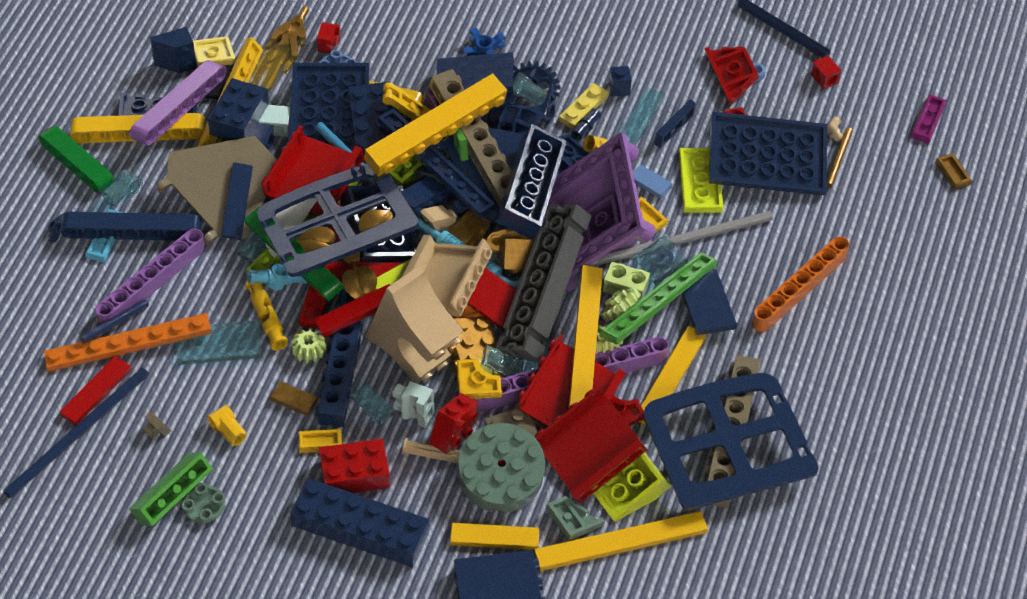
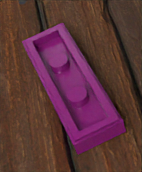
M928 95L912 132V139L927 144L930 143L947 100Z

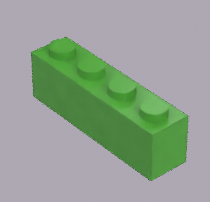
M189 452L139 498L129 510L140 525L153 526L213 470V467L201 452Z

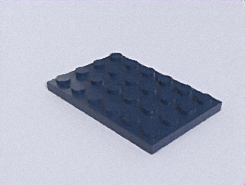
M293 63L288 143L292 133L296 132L300 125L303 127L305 136L331 145L315 129L316 125L322 122L352 151L356 143L348 87L370 83V63Z
M712 112L709 183L825 196L827 191V124Z

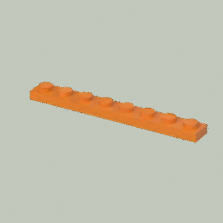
M199 314L92 339L85 344L79 342L45 350L46 368L48 372L212 334L208 314Z

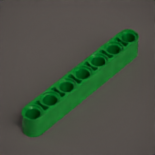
M258 207L243 221L276 253L263 226L258 220L257 211L260 208ZM274 222L267 223L268 227L274 225ZM295 239L290 241L297 254L305 253L302 246ZM293 256L286 258L287 261L294 259ZM324 266L300 275L327 301H330L344 288L343 284Z

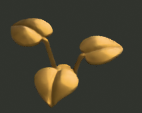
M369 210L365 212L359 220L360 231H367L392 219V212L389 210ZM313 227L302 233L298 238V242L304 252L307 253L333 244L336 236L327 227ZM359 252L344 258V263L349 267H353L354 270L345 271L342 277L344 289L355 300L373 292L377 285V276L371 268L366 266L357 268L360 262Z

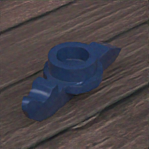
M63 214L57 216L48 225V230H50L48 241L51 243L59 239Z

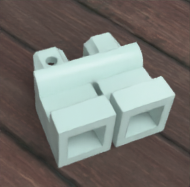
M411 381L408 386L398 383L392 393L393 397L396 398L394 409L402 412L403 419L416 418L418 426L426 428L435 413L433 389Z

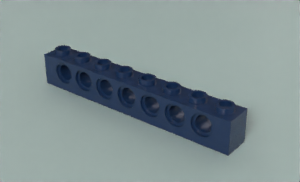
M344 288L339 292L341 301L336 303V309L355 300ZM365 318L335 332L334 335H330L329 347L331 351L326 353L325 364H328L327 369H323L322 373L324 386L319 388L318 397L321 401L320 404H316L315 416L319 418V425L344 427Z

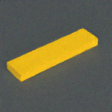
M452 523V546L535 550L538 548L539 528Z

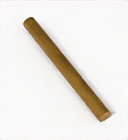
M847 127L844 131L827 177V188H832L853 132L850 127Z

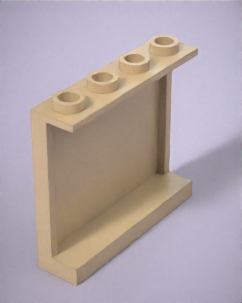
M423 235L403 276L420 265L425 271L434 293L451 316H461L493 252L485 239L481 240L479 246L438 244L434 242L431 235Z

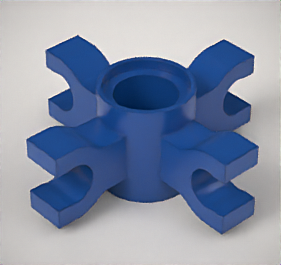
M475 27L469 30V33L472 35L469 37V40L475 46L466 47L463 49L464 56L496 54L493 50L505 47L503 42L505 36L501 32L491 38L487 35H481Z

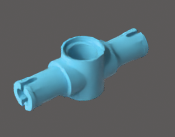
M280 263L274 264L272 269H265V271L249 270L247 273L248 283H265L269 288L277 291L282 290L284 285H291V283H308L301 276H289L284 265Z

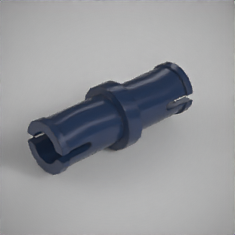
M592 108L585 117L579 120L577 127L571 131V136L575 140H581L587 132L593 129L595 122L601 118V112L596 108Z

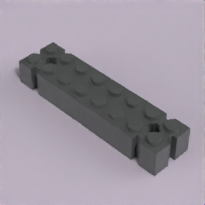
M577 204L564 205V208L559 205L547 206L543 219L545 222L544 226L540 227L503 326L505 333L499 337L495 348L496 352L510 362H522L523 359L528 362L541 360L545 349L543 341L547 340L550 336L584 239L581 234L587 230L591 215Z

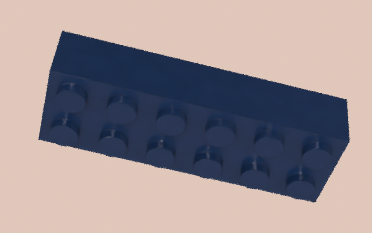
M533 124L530 125L521 139L495 221L496 223L529 239L534 237L543 223L566 140Z
M310 478L307 479L290 512L292 527L412 568L429 534L428 518Z

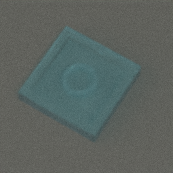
M667 233L634 256L642 269L650 273V279L655 285L688 263L686 257Z

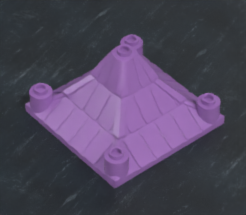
M620 132L556 176L548 206L559 205L564 208V205L577 204L591 215L587 230L581 234L584 239L565 292H571L577 287L578 277L575 274L581 271L583 265L589 266L609 252L633 246L638 240L642 243H647L655 235L654 225L642 217L631 163L637 159L639 149L628 141L627 135L623 132Z

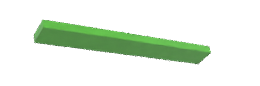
M700 252L602 329L600 337L616 345L717 266V260Z

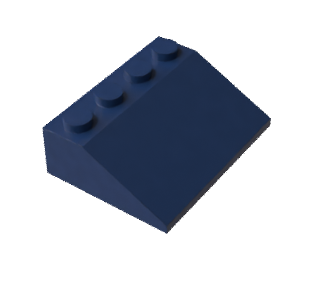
M376 185L347 186L340 196L341 207L375 195L380 190ZM397 185L400 192L403 191V185ZM385 203L369 210L390 211V206ZM369 210L347 219L355 235L362 233L359 229V220ZM414 231L359 252L360 262L395 263L411 259L417 249Z

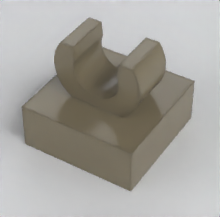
M151 411L145 416L150 423L143 428V431L152 439L159 434V431L165 437L171 432Z

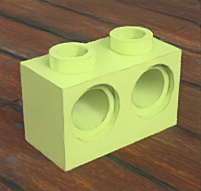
M611 262L604 279L603 292L613 295L617 291H622L623 289L626 291L628 288L635 287L641 294L640 298L636 301L638 302L645 296L649 286L650 273L621 263Z

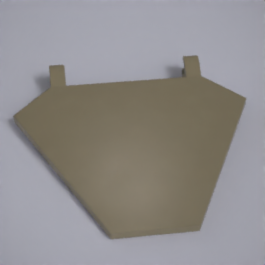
M256 136L172 151L168 155L167 178L159 181L156 189L162 194L172 185L212 229V231L204 236V242L207 245H211L218 237L222 236L233 162L253 166L246 218L256 208L264 204L266 196L264 195L262 181L265 176H268L273 163L277 159ZM244 222L242 239L247 240L251 229Z

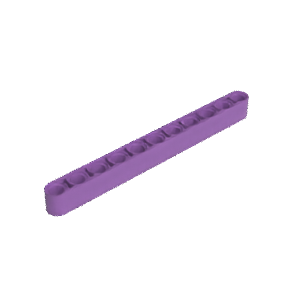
M663 337L651 338L614 348L613 351L599 352L595 354V362L614 373H617L619 368L626 373L664 363L667 360L669 343ZM540 368L501 378V389L504 392L502 393V398L473 399L479 403L476 412L479 413L519 402L517 398L521 391H527L530 386L527 384L532 373L537 374ZM459 390L453 393L452 400L459 395Z

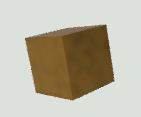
M500 239L499 267L508 270V273H523L535 240Z

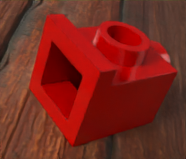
M321 23L317 36V51L331 53L334 46H338V42L341 39L340 25Z

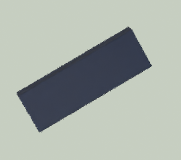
M690 99L656 132L655 146L662 148L694 116L695 101Z

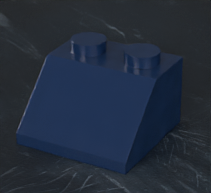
M187 27L150 37L155 66L176 73L195 69L194 42Z

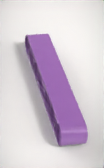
M206 60L133 124L129 133L130 138L147 146L151 145L225 78L226 67Z
M198 229L187 231L96 306L98 324L101 325L139 302L146 300L202 254L205 249L203 233Z

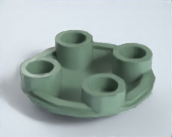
M198 483L186 494L182 502V508L186 517L191 521L209 523L216 520L223 513L226 499L223 492L217 487Z

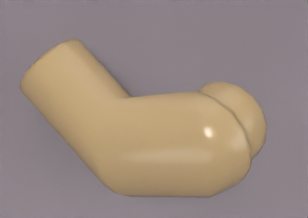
M834 116L827 125V134L831 139L833 138L834 141L838 142L843 138V134L838 128L841 120L839 117Z

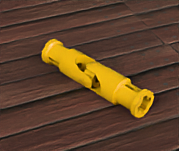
M247 280L245 288L250 292V300L257 311L264 333L271 341V349L274 351L284 349L288 345V339L282 333V325L267 291L263 289L262 283H248Z

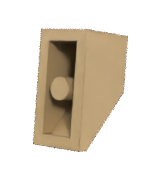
M443 205L421 210L425 223L440 233L445 230L448 231L457 222L456 218L458 217L451 209L447 210Z

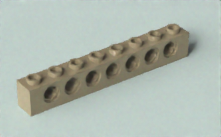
M453 69L432 76L430 88L439 104L465 90L461 77L456 75ZM478 116L471 123L473 125H463L460 128L467 139V150L470 158L500 207L505 193V188L502 186H507L512 169L507 165L506 156L498 149L496 139L490 135L487 123L483 122L481 117Z
M736 355L735 363H730L728 374H731V378L759 373L761 360ZM754 392L722 398V404L732 424L740 425L748 422ZM720 446L711 448L709 459H712V464H707L705 477H708V481L736 475L726 450ZM730 500L712 505L729 509Z

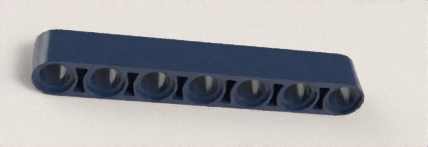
M70 211L62 215L61 235L71 239H110L111 236H114L113 239L176 241L191 229L201 231L202 219L194 214Z

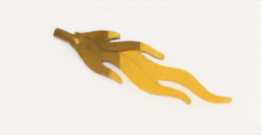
M303 6L298 16L295 15L273 32L269 42L265 45V50L269 51L259 60L256 74L251 84L259 85L264 71L268 69L266 79L260 86L268 88L269 91L275 86L279 70L287 60L288 62L284 66V73L287 74L293 67V63L298 58L297 41H300L301 48L306 44L304 24L305 17L309 12L308 7Z

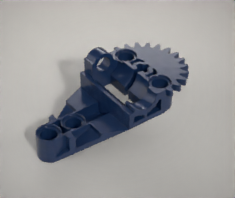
M528 61L526 67L523 63H520V69L516 66L513 67L515 71L513 73L514 97L523 98L524 96L525 99L539 101L538 106L532 108L530 106L510 103L502 104L499 107L495 106L490 109L491 128L505 131L511 130L510 132L525 134L531 124L537 126L540 121L551 123L555 114L554 104L556 97L560 96L556 92V90L561 89L560 85H556L560 80L555 78L557 76L556 72L551 73L552 67L546 69L545 63L539 67L538 61L533 66L531 61Z

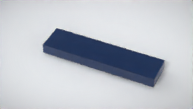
M233 162L221 237L235 240L242 239L243 220L246 215L253 170L252 165Z

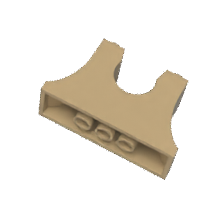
M419 265L386 289L367 331L366 338L387 352L409 378L418 384L421 381L423 383L427 382L433 376V372L436 370L440 372L449 365L448 360L451 354L447 348H455L462 341L460 338L464 331L439 301L427 279L425 271Z

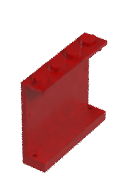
M299 125L296 132L292 133L287 146L283 147L279 159L273 163L268 176L264 177L262 181L264 195L275 199L315 181L349 170L352 167H358L364 161L363 149L355 146L352 152H348L305 136L303 127ZM349 184L330 191L337 204L340 196ZM316 201L309 213L319 217L324 212L318 201Z
M560 335L558 340H552L547 349L550 353L547 357L543 355L537 365L540 368L537 374L532 373L527 382L530 385L527 391L522 390L517 398V401H519L518 410L547 427L551 425L554 418L565 414L569 407L574 349L561 342L563 335ZM595 362L592 389L598 387L611 400L626 372L619 368L617 373H614Z
M598 387L589 390L580 402L573 403L565 414L554 418L550 426L538 431L534 436L539 442L545 458L569 488L574 499L580 504L648 450Z

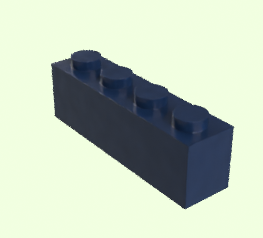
M429 176L401 191L418 219L422 216V209L443 205L447 200L454 199L456 196L444 184L435 182L436 179Z

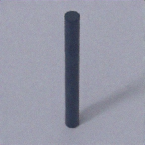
M143 300L83 334L79 337L81 343L85 344L149 307L148 301Z

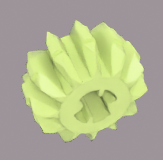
M310 328L309 331L305 332L302 329L301 334L295 333L294 339L291 342L292 353L299 362L305 360L308 364L309 360H313L316 363L317 358H323L324 352H326L325 337L320 335L319 330L312 332Z

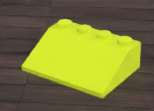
M645 452L597 490L594 495L613 521L616 522L655 501L672 486Z

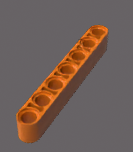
M841 236L832 239L754 310L753 328L758 332L769 330L846 260L850 245L849 241Z

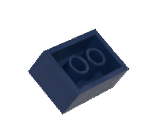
M231 78L208 118L210 135L229 141L251 137L269 105L268 88Z

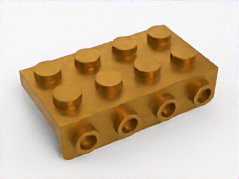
M485 317L454 318L464 331L460 338L462 341L453 349L451 347L447 348L451 354V369L455 373L457 387V360L478 359L480 366L485 372L498 375L500 378L508 377L502 355L495 351L497 341L490 321Z

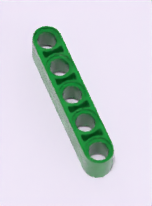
M53 125L38 135L41 145L94 192L100 193L114 183V177L110 171L58 126Z

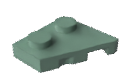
M566 496L549 502L546 506V510L568 541L601 528L605 523L604 519L601 517L596 519L589 515L586 508L575 504L574 501Z

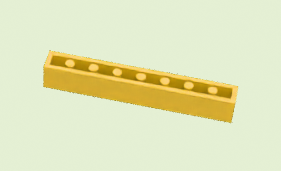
M492 73L365 149L364 160L378 177L382 174H388L395 166L405 164L410 157L423 153L432 144H438L443 137L453 135L458 128L471 124L478 116L486 115L491 108L501 106L505 102L507 89Z

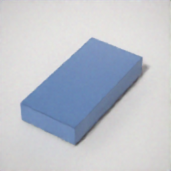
M640 165L633 172L636 185L659 199H662L672 188L673 183L643 165Z

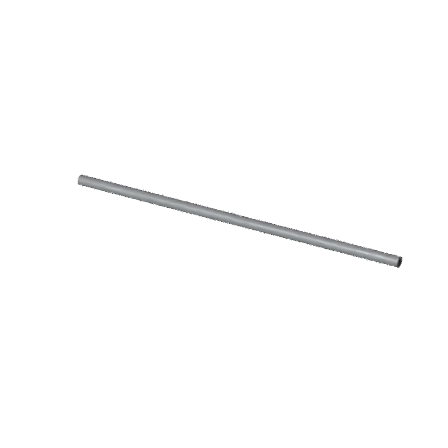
M767 211L609 252L589 266L595 267L772 221V213ZM521 276L509 278V280L517 281Z

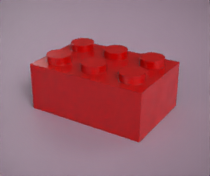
M383 438L319 447L324 484L351 493L390 488V473Z

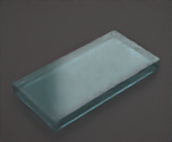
M259 320L210 324L212 334L177 342L179 365L262 358Z

